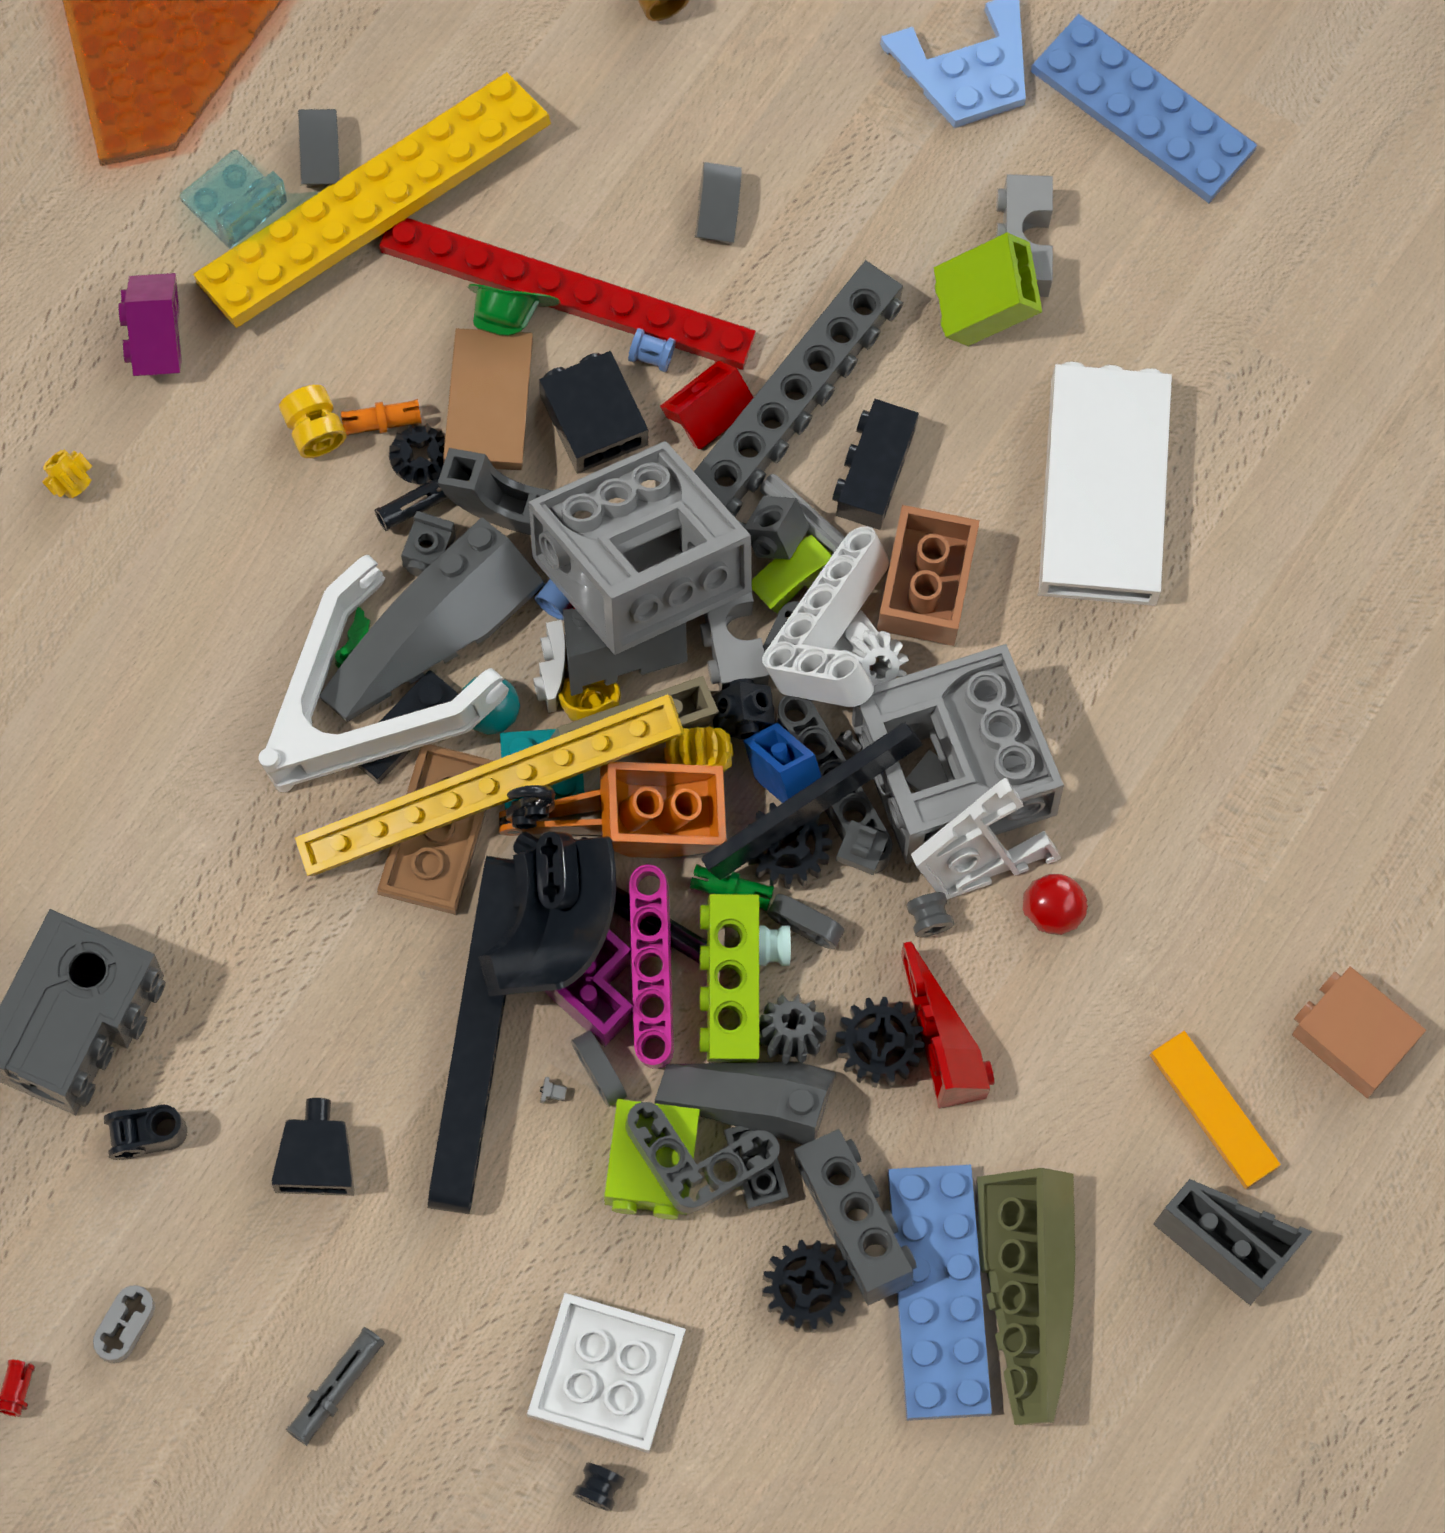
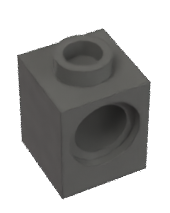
M763 496L744 528L751 535V546L756 557L790 560L810 526L797 498Z

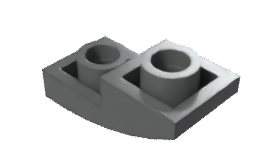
M298 109L301 185L335 184L340 180L337 109Z
M703 162L695 238L734 243L742 168Z
M742 1126L725 1129L723 1132L729 1146L753 1131ZM756 1142L753 1143L754 1147L751 1153L742 1158L746 1171H749L746 1167L748 1160L757 1155H760L764 1160L766 1159V1153L769 1150L767 1145L759 1147ZM736 1151L735 1153L740 1157L739 1151ZM778 1158L767 1171L740 1186L748 1209L789 1197Z

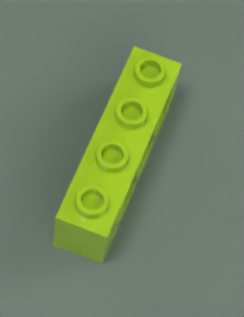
M710 894L707 905H700V930H707V946H700V970H707V987H700V1011H707V1028H700V1052H707V1062L712 1063L757 1062L759 1060V895ZM724 928L736 930L740 936V944L734 948L724 947L718 940V932ZM726 968L735 970L739 974L740 985L734 989L724 988L718 981V973ZM725 1009L734 1010L740 1017L739 1027L734 1030L722 1028L718 1022L719 1012Z

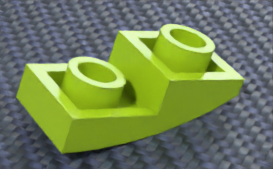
M810 535L801 540L790 560L774 559L751 580L752 590L771 610L778 614L782 607L804 585L808 588L811 587L832 557V554L813 535Z

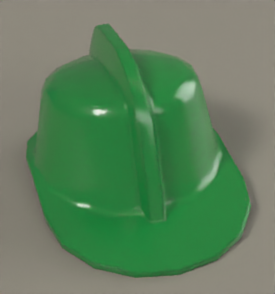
M469 284L467 287L470 291L476 293L474 326L477 329L502 336L517 334L525 329L537 307L560 304L558 298L539 293L505 291L479 284Z

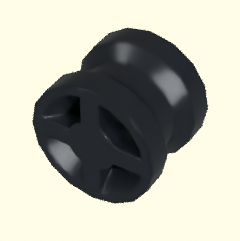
M587 1462L583 1469L585 1478L582 1484L576 1486L573 1496L594 1507L611 1512L615 1504L613 1499L615 1491L622 1488L625 1479L609 1469Z

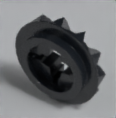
M410 424L408 429L401 433L397 432L394 441L389 446V460L394 472L401 479L413 484H426L437 478L438 472L442 471L444 465L445 436L443 432L431 428L428 424L417 427ZM410 445L416 446L419 449L429 445L427 455L430 461L423 457H418L416 460L413 459L411 461L414 455Z

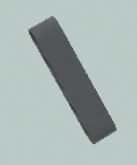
M785 695L778 706L777 723L804 746L810 743H817L824 748L825 752L815 755L821 776H824L845 762V757L813 702L809 699ZM790 710H799L805 715V718L802 721L794 722L789 720L785 713ZM859 787L825 810L842 841L850 825V822L844 818L843 814L850 810H855L862 814L864 820L859 823L889 834L862 787ZM890 835L875 874L883 871L890 861L893 844Z

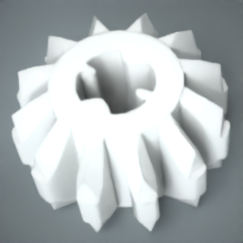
M866 630L864 631L863 641L857 637L850 638L851 644L854 647L852 652L843 650V652H849L857 656L873 686L893 680L897 676L907 675L905 671L899 668L900 665L909 661L907 655L899 653L903 645L896 639L891 640L890 634L885 631L879 632L876 636L873 631ZM875 657L879 658V662L875 663ZM870 665H873V671L869 669Z

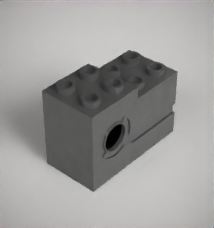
M49 909L0 1004V1083L76 1116L80 1107H86L93 1097L96 1088L93 1081L99 1069L105 1070L114 1053V1047L111 1046L112 1043L128 1049L132 1039L138 1040L147 1023V1017L144 1015L150 1003H157L164 991L166 981L162 980L164 975L155 954Z

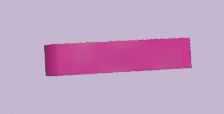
M646 864L639 866L633 871L629 882L634 1049L643 1065L648 1068L659 1069L669 1064L674 1054L669 886L661 869L655 865ZM647 876H655L660 880L658 891L652 895H643L638 889L640 881ZM654 916L659 918L662 924L658 933L646 936L640 932V924L646 917ZM649 957H658L663 963L661 972L653 977L643 975L641 973L643 961ZM653 997L663 1000L664 1010L658 1017L648 1018L643 1015L642 1007L646 1000ZM653 1038H658L665 1042V1052L657 1059H649L644 1056L643 1052L646 1042Z

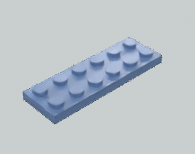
M1080 14L1070 22L1032 64L1031 72L1208 203L1215 198L1256 150V143Z
M971 1165L889 1169L890 1211L898 1228V1232L894 1235L900 1247L905 1245L909 1247L917 1265V1268L913 1269V1285L897 1292L906 1421L991 1416L992 1409Z

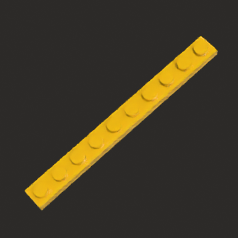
M667 694L295 837V841L307 876H315L514 800L507 797V793L512 789L530 785L550 786L674 739L685 733L673 698Z

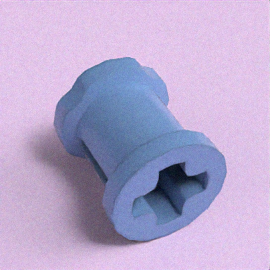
M638 328L630 347L628 361L635 363L637 360L656 365L659 366V371L666 373L673 356L676 340L669 338L666 341L646 335L645 330Z

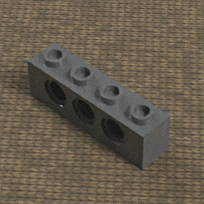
M837 1129L795 1148V1165L843 1259L847 1261V1266L867 1306L912 1286L913 1269L917 1268L915 1259L907 1245L900 1247L894 1235L898 1232L896 1222L888 1209L885 1211L881 1210L876 1198L880 1197V1194L870 1174L865 1176L862 1174L857 1164L861 1162V1157L853 1140L845 1141L840 1129ZM836 1174H843L849 1178V1181L844 1185H834L828 1180ZM855 1209L863 1210L868 1214L861 1221H853L846 1215ZM871 1245H880L887 1250L879 1257L869 1256L865 1252L866 1248Z

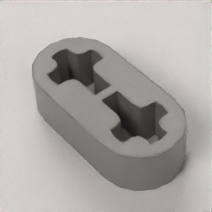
M134 1285L122 1289L95 1332L93 1347L98 1356L105 1362L113 1364L126 1360L152 1319L155 1311V1302L144 1287ZM138 1296H142L141 1303L145 1310L142 1313L135 1311L128 1323L124 1320L129 1312L125 1302L127 1299L135 1301ZM120 1326L123 1327L124 1330L119 1338L124 1344L121 1350L114 1348L110 1354L106 1353L107 1346L103 1339L106 1336L113 1338Z

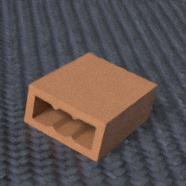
M1349 966L1342 976L1335 971L1319 989L1325 995L1316 1005L1309 1000L1294 1018L1299 1025L1292 1033V1036L1368 1099L1421 1038L1426 1029Z

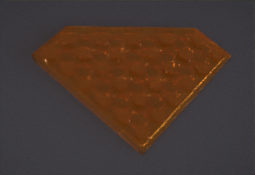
M62 0L100 166L175 151L283 0Z

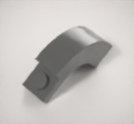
M453 448L448 450L438 480V485L444 494L462 509L478 518L483 517L489 523L527 535H531L529 501L554 491L532 487L508 478L494 468L486 454Z

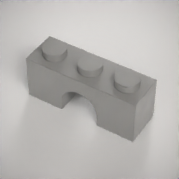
M1007 174L1004 189L998 188L996 210L997 212H1003V223H997L996 237L1008 232L1029 241L1023 234L1027 229L1034 227L1049 228L1053 212V176ZM1030 242L1040 297H1049L1053 281V245H1037Z
M752 592L705 613L706 623L700 624L704 648L711 647L713 660L707 662L711 684H718L720 691L729 687L730 682L744 678L752 679L754 684L768 685L769 673L762 663L764 655L762 639L740 640L731 635L727 629L728 624L734 619L752 615L754 602Z

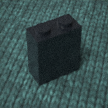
M611 351L601 355L600 353L589 354L581 359L578 364L566 369L564 367L554 368L548 371L543 378L539 379L540 397L577 474L648 445L649 429Z

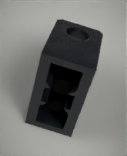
M326 1098L306 1099L305 1120H286L272 1176V1187L275 1193L354 1196L355 1189L348 1131L345 1122L330 1121L331 1100Z

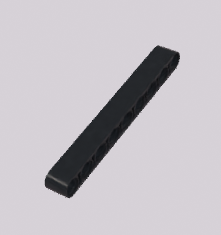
M486 856L430 1182L429 1209L470 1214L506 1001V995H488L479 956L493 948L504 934L507 926H514L519 910L514 908L516 897L514 859Z

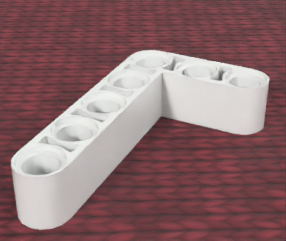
M868 526L859 527L847 534L765 651L762 663L780 693L846 707L861 705L872 696L874 686L857 656L849 652L832 649L890 565V558L873 528Z

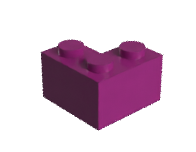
M176 273L129 276L127 289L121 290V303L118 304L120 326H127L129 338L123 340L124 362L132 363L133 376L180 373L182 355L178 328L180 306Z
M609 930L598 956L580 978L563 989L545 991L554 1002L586 1031L590 1030L596 1040L604 1047L633 1018V1005L610 985L631 963V949Z

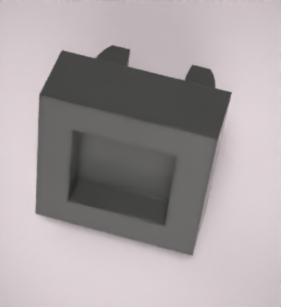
M851 820L836 861L874 875L888 842L889 834Z

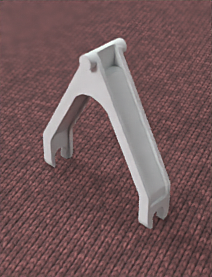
M369 555L359 558L324 591L266 748L259 754V762L276 789L280 792H288L295 784L465 734L499 705L508 694L509 688L501 682L504 678L493 668H489L450 702L338 735L323 733L313 727L311 718L348 616L368 599L385 580L383 573L376 567L378 563Z

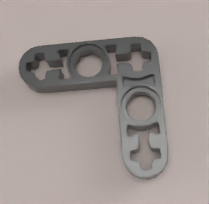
M651 1102L638 1103L630 1109L626 1119V1131L671 1203L677 1210L683 1213L697 1212L767 1171L774 1165L779 1154L777 1138L765 1130H756L696 1164L665 1114L657 1105ZM639 1114H642L645 1119L651 1116L654 1118L651 1129L656 1138L661 1133L666 1135L655 1141L651 1147L647 1146V1143H650L652 1138L646 1127L638 1129L635 1126L638 1122ZM756 1142L759 1147L767 1145L769 1150L766 1153V1159L764 1160L760 1155L748 1160L746 1167L749 1171H746L742 1158L751 1153L754 1147L753 1143ZM670 1147L674 1149L679 1156L678 1164L671 1168L661 1166L656 1160V1152L660 1148ZM736 1151H739L740 1157L735 1153ZM721 1161L731 1163L736 1169V1178L729 1182L718 1180L713 1172L714 1165ZM704 1172L709 1185L704 1186L698 1191L696 1195L697 1201H693L690 1197L683 1199L680 1196L684 1188L683 1184L686 1183L689 1188L697 1186L704 1178L700 1173Z

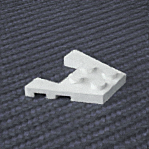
M1007 778L1000 780L911 854L916 867L936 892L945 893L947 899L992 884L990 877L1011 870L1014 875H1018L1029 870L1027 865L1029 863L1044 858L1046 863L1049 864L1061 859L1045 831L1040 832L1010 850H1006L989 828V825L1024 806L1018 793Z

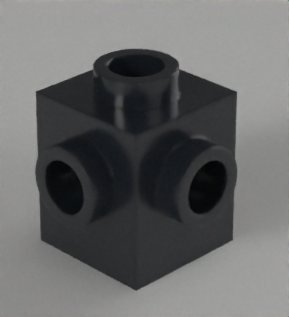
M737 679L730 682L729 687L712 696L719 711L713 719V728L725 730L726 733L730 734V737L745 740L775 724L771 686L754 684L752 679Z

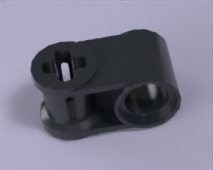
M158 1105L136 1110H119L104 1116V1124L109 1126L112 1148L108 1150V1156L112 1160L132 1159L148 1153L172 1150L184 1143L187 1137L188 1128L184 1119L174 1107L169 1105ZM165 1119L176 1121L175 1128L170 1134L165 1136L156 1134L157 1126L161 1121Z

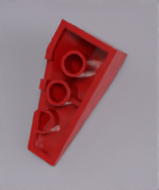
M912 941L903 943L901 958L918 1026L923 1027L921 1039L925 1043L924 1051L938 1108L941 1109L987 1099L990 1085L995 1084L990 1061L983 1062L980 1048Z

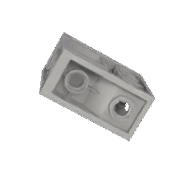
M666 441L529 501L533 559L614 655L752 592L751 535ZM647 480H655V487H643L641 483ZM621 498L625 500L621 503L609 502L610 499ZM578 511L592 513L590 517L585 519H578L572 516V514Z
M1007 644L874 685L872 696L863 704L853 707L852 726L859 744L862 746V750L901 723L906 722L920 740L931 737L948 780L946 783L911 794L899 761L873 778L906 864L914 862L911 854L1004 778L1008 779L1024 806L989 825V828L995 835L1057 816L1064 784Z

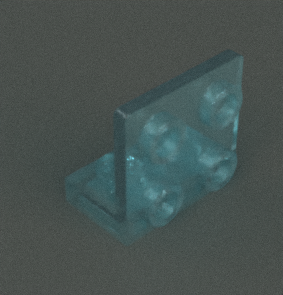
M236 149L231 151L180 193V200L229 249L287 202L284 181L274 171L264 177Z

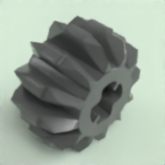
M799 993L794 997L793 1001H788L781 994L777 999V1004L768 1002L764 1007V1015L759 1017L760 1046H768L767 1054L769 1058L778 1054L783 1055L782 1061L784 1065L790 1061L791 1057H795L803 1064L806 1061L807 1054L816 1056L820 1051V1043H823L826 1039L827 1030L824 1027L826 1020L824 1012H815L816 1004L814 1000L806 1004L801 1003L802 999Z

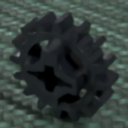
M774 802L770 803L769 812L777 807ZM758 811L756 813L755 819L758 820L765 814L761 811ZM820 814L769 847L766 854L762 852L748 861V865L759 864L756 869V876L760 878L766 873L769 874L770 886H774L778 879L784 880L786 889L791 888L792 880L798 879L803 887L806 886L807 874L809 873L813 877L818 878L821 875V869L818 864L828 865L830 856L823 851L832 849V840L823 838L829 833V825L822 824L818 826ZM810 835L813 836L815 842L813 855L805 845ZM792 840H796L795 849L791 846H787L784 849L781 848V841L790 843ZM781 866H794L795 868H783Z
M882 997L880 1006H874L873 1001L870 998H866L864 1010H861L856 1005L851 1006L850 1014L853 1019L841 1018L839 1025L845 1031L836 1032L835 1041L844 1044V1046L837 1049L836 1056L837 1058H848L843 1070L849 1072L855 1068L858 1071L857 1082L860 1083L868 1076L871 1077L872 1087L877 1088L880 1078H885L887 1084L891 1087L894 1086L896 1074H899L905 1080L909 1077L910 1071L907 1065L918 1067L920 1058L914 1053L923 1052L925 1043L915 1039L923 1034V1027H912L911 1024L915 1020L916 1014L911 1012L903 1015L901 1013L903 1008L902 1002L899 1001L894 1008L888 1007L887 997ZM875 1018L874 1022L867 1028L859 1027L856 1030L862 1022ZM890 1020L898 1024L904 1033L897 1032L890 1023ZM881 1027L885 1045L881 1050L880 1057H878V1048H876L874 1040ZM855 1051L862 1052L870 1063L867 1064L861 1060ZM901 1054H904L898 1062L885 1067V1062L891 1057H901Z
M799 1240L797 1251L794 1252L787 1245L783 1246L782 1255L784 1258L781 1260L778 1257L772 1256L769 1261L775 1271H764L762 1279L771 1283V1286L762 1289V1297H773V1301L767 1307L768 1312L771 1313L777 1310L781 1312L778 1322L780 1325L785 1324L789 1319L793 1320L795 1332H799L802 1323L809 1325L811 1333H816L819 1321H822L828 1328L833 1325L832 1313L841 1317L845 1314L846 1309L840 1301L847 1302L851 1301L852 1293L843 1289V1287L849 1286L853 1282L852 1276L842 1275L841 1273L847 1267V1261L841 1260L836 1263L833 1260L836 1249L833 1247L826 1254L821 1252V1241L816 1240L812 1249H806L804 1241ZM806 1260L805 1265L799 1269L784 1271L791 1264ZM820 1264L830 1271L835 1284L824 1277L819 1269ZM805 1278L813 1280L812 1285L815 1289L810 1291V1295L801 1293L802 1286L799 1284H803ZM780 1289H782V1292L790 1294L795 1303L794 1309L784 1301ZM830 1301L822 1310L809 1313V1308L818 1302L828 1303Z

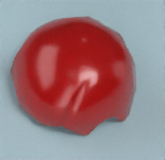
M1047 874L1032 881L1024 892L1023 913L1039 931L1063 935L1077 929L1087 914L1088 900L1078 882L1071 877L1063 874Z

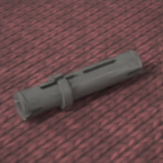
M363 1327L362 1332L337 1362L317 1391H310L307 1395L309 1401L291 1425L286 1428V1431L302 1444L308 1446L309 1441L328 1416L334 1417L339 1410L336 1407L337 1404L359 1378L379 1349L384 1346L385 1342L368 1328Z

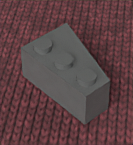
M1189 1179L1164 1208L1153 1225L1251 1306L1312 1231L1301 1226L1298 1229L1276 1220L1275 1215L1264 1210L1262 1213L1239 1204V1200Z

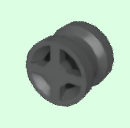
M945 893L925 894L907 903L908 913L914 916L916 922L913 927L915 936L928 937L936 935L954 926L952 916L947 914L945 909L947 904Z

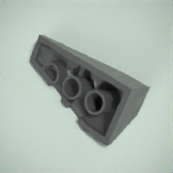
M789 1061L786 1065H784V1062L667 1064L655 1098V1104L700 1109L699 1116L733 1126H742L751 1131L765 1130L772 1133L776 1138L804 1145L815 1140L836 1072L805 1063L801 1064L797 1061Z

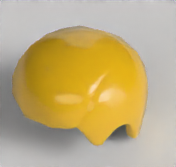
M566 678L562 692L558 693L563 710L573 722L619 706L621 699L619 685L613 683L606 686L604 680L582 686L583 693L571 696L569 678Z

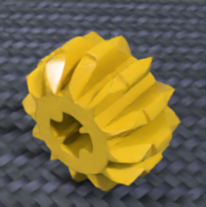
M684 728V735L666 741L664 755L667 764L723 766V773L732 766L733 745L730 743V734L721 728Z

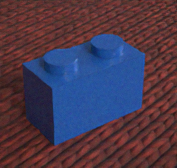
M778 723L743 740L755 780L782 803L822 777L815 754Z

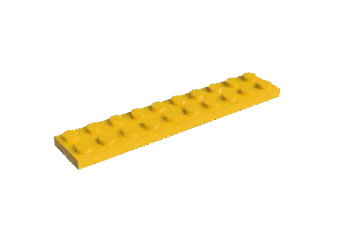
M506 72L353 170L335 184L325 188L193 273L195 281L235 328H238L551 125L550 116Z

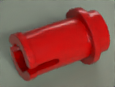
M8 1360V1367L0 1392L1 1414L20 1417L22 1410L27 1409L28 1404L25 1402L32 1373L35 1370L34 1365L28 1363L25 1366L26 1362Z

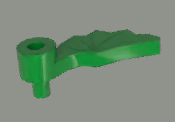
M361 607L356 609L354 621L347 632L348 641L346 645L335 654V665L338 669L369 631L371 620L364 617V611Z

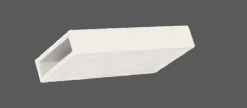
M1066 362L1062 365L1055 364L1051 379L1038 596L1156 606L1161 593L1172 374H1164L1157 369L1129 371L1115 365L1095 368L1085 367L1078 362Z

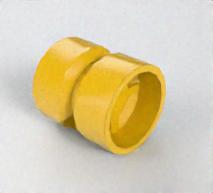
M316 384L304 386L291 392L281 400L279 410L287 427L293 430L291 433L300 456L314 458L325 455L338 448L347 438L338 415L332 413L334 407L324 386Z

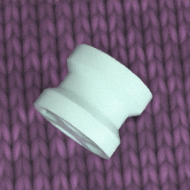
M759 925V966H766L769 962H778L781 966H790V925H781L778 929H768L765 925Z

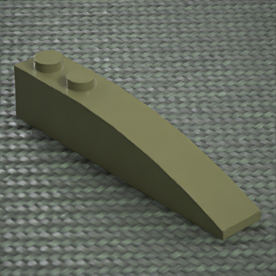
M1036 1168L977 1177L979 1264L981 1272L987 1273L991 1293L986 1294L989 1310L995 1311L999 1332L995 1334L998 1350L1004 1352L1007 1369L1003 1374L1014 1425L1053 1423L1064 1378L1074 1303L1076 1258L1074 1174L1048 1168Z

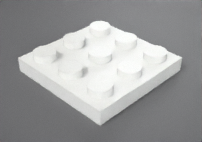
M564 1293L527 1417L649 1453L686 1329Z

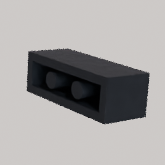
M875 398L870 412L862 411L856 432L862 434L858 446L850 445L844 466L850 468L846 480L838 479L832 497L833 501L838 502L836 516L881 530L917 427L919 412Z

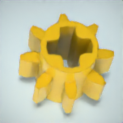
M63 449L51 456L44 464L43 469L49 476L42 483L54 496L57 494L59 497H62L66 494L68 498H74L90 485L91 478L86 472L93 466L81 452L77 454L76 451H73L69 454Z

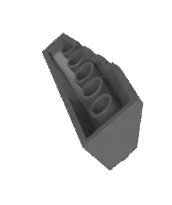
M481 517L431 563L369 629L320 694L321 700L345 721L352 720L392 695L391 691L405 682L409 681L412 684L422 678L425 670L443 660L444 663H447L458 656L457 651L475 641L479 644L489 638L545 586L544 581L509 538Z

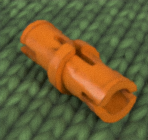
M418 399L389 405L377 402L375 407L341 411L346 436L379 430L380 434L388 433V428L422 424Z

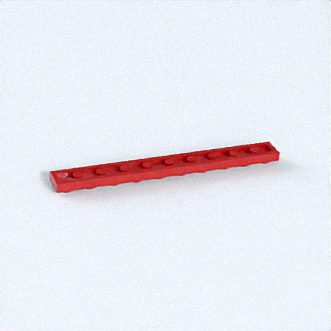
M406 218L387 230L380 243L381 253L479 285L505 291L549 295L560 300L559 305L548 306L550 308L633 335L640 328L645 330L646 335L666 341L672 338L676 340V349L716 362L720 360L741 370L744 369L756 336V330L411 218Z

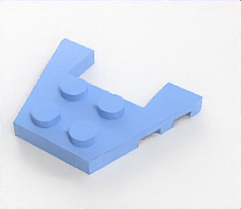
M994 0L985 4L984 11L996 38L927 59L912 26L881 36L880 45L887 55L891 54L899 62L900 69L908 78L912 77L924 90L923 94L945 119L954 128L1024 106L1026 95L1019 0Z

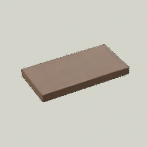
M455 329L443 462H445L449 448L486 454L495 469H523L533 333L519 332L510 336H502L478 329Z
M432 744L420 747L406 795L494 760ZM487 810L391 846L377 889L378 895L456 915Z

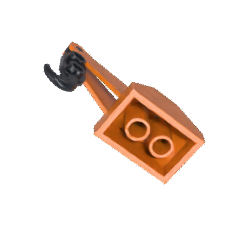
M613 761L600 767L601 789L555 800V791L549 786H522L509 791L507 797L509 799L524 798L511 802L512 806L499 812V833L501 835L513 836L520 835L522 832L543 834L548 831L566 832L572 835L609 836L612 840L614 851L627 857L673 858L707 853L727 841L723 766ZM602 810V819L538 821Z

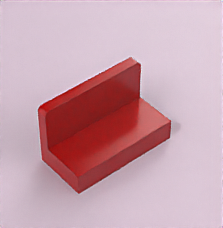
M718 360L660 405L666 418L682 425L693 446L697 449H702L729 428L754 397L738 368Z

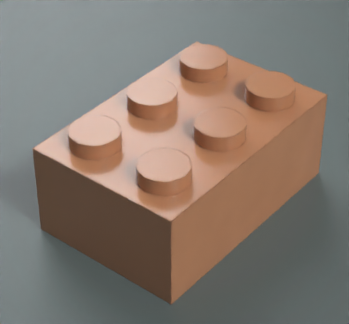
M902 505L879 614L878 631L952 646L955 645L980 520Z

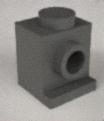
M416 511L413 526L401 554L403 567L407 568L409 573L418 577L454 543L456 538L454 522ZM420 542H424L432 546L429 548H422L420 546Z

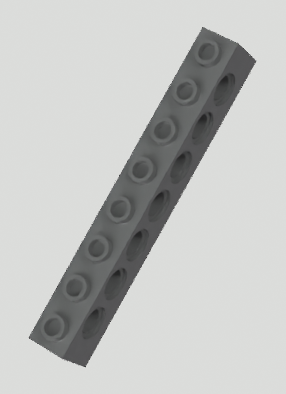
M867 260L858 268L694 470V473L734 517L743 505L741 499L749 490L755 492L766 477L764 471L773 461L777 464L784 457L789 448L787 442L794 433L800 435L808 427L812 420L811 412L818 404L824 406L829 401L835 391L833 385L840 376L846 378L850 375L858 362L856 356L863 348L869 350L874 345L881 333L879 328L885 320L893 321L903 306L901 301L903 285ZM859 307H866L870 309L872 313L868 315H861L857 313L855 309ZM836 335L846 336L850 341L846 343H838L834 341L832 337ZM814 363H820L826 366L827 369L817 372L809 366ZM796 391L801 393L804 398L792 400L786 394ZM767 420H775L781 426L776 429H770L765 427L763 423ZM750 448L757 451L758 455L747 458L739 452ZM728 477L734 480L735 483L732 486L724 487L719 485L716 480Z

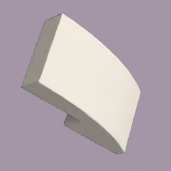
M562 620L546 623L547 637L540 638L546 662L539 663L540 677L533 678L537 700L546 701L548 713L557 710L560 702L558 693L562 692L565 680L566 659Z

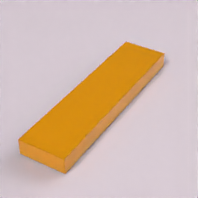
M1185 1030L1151 1052L1149 1056L1245 1190L1280 1167L1281 1164Z

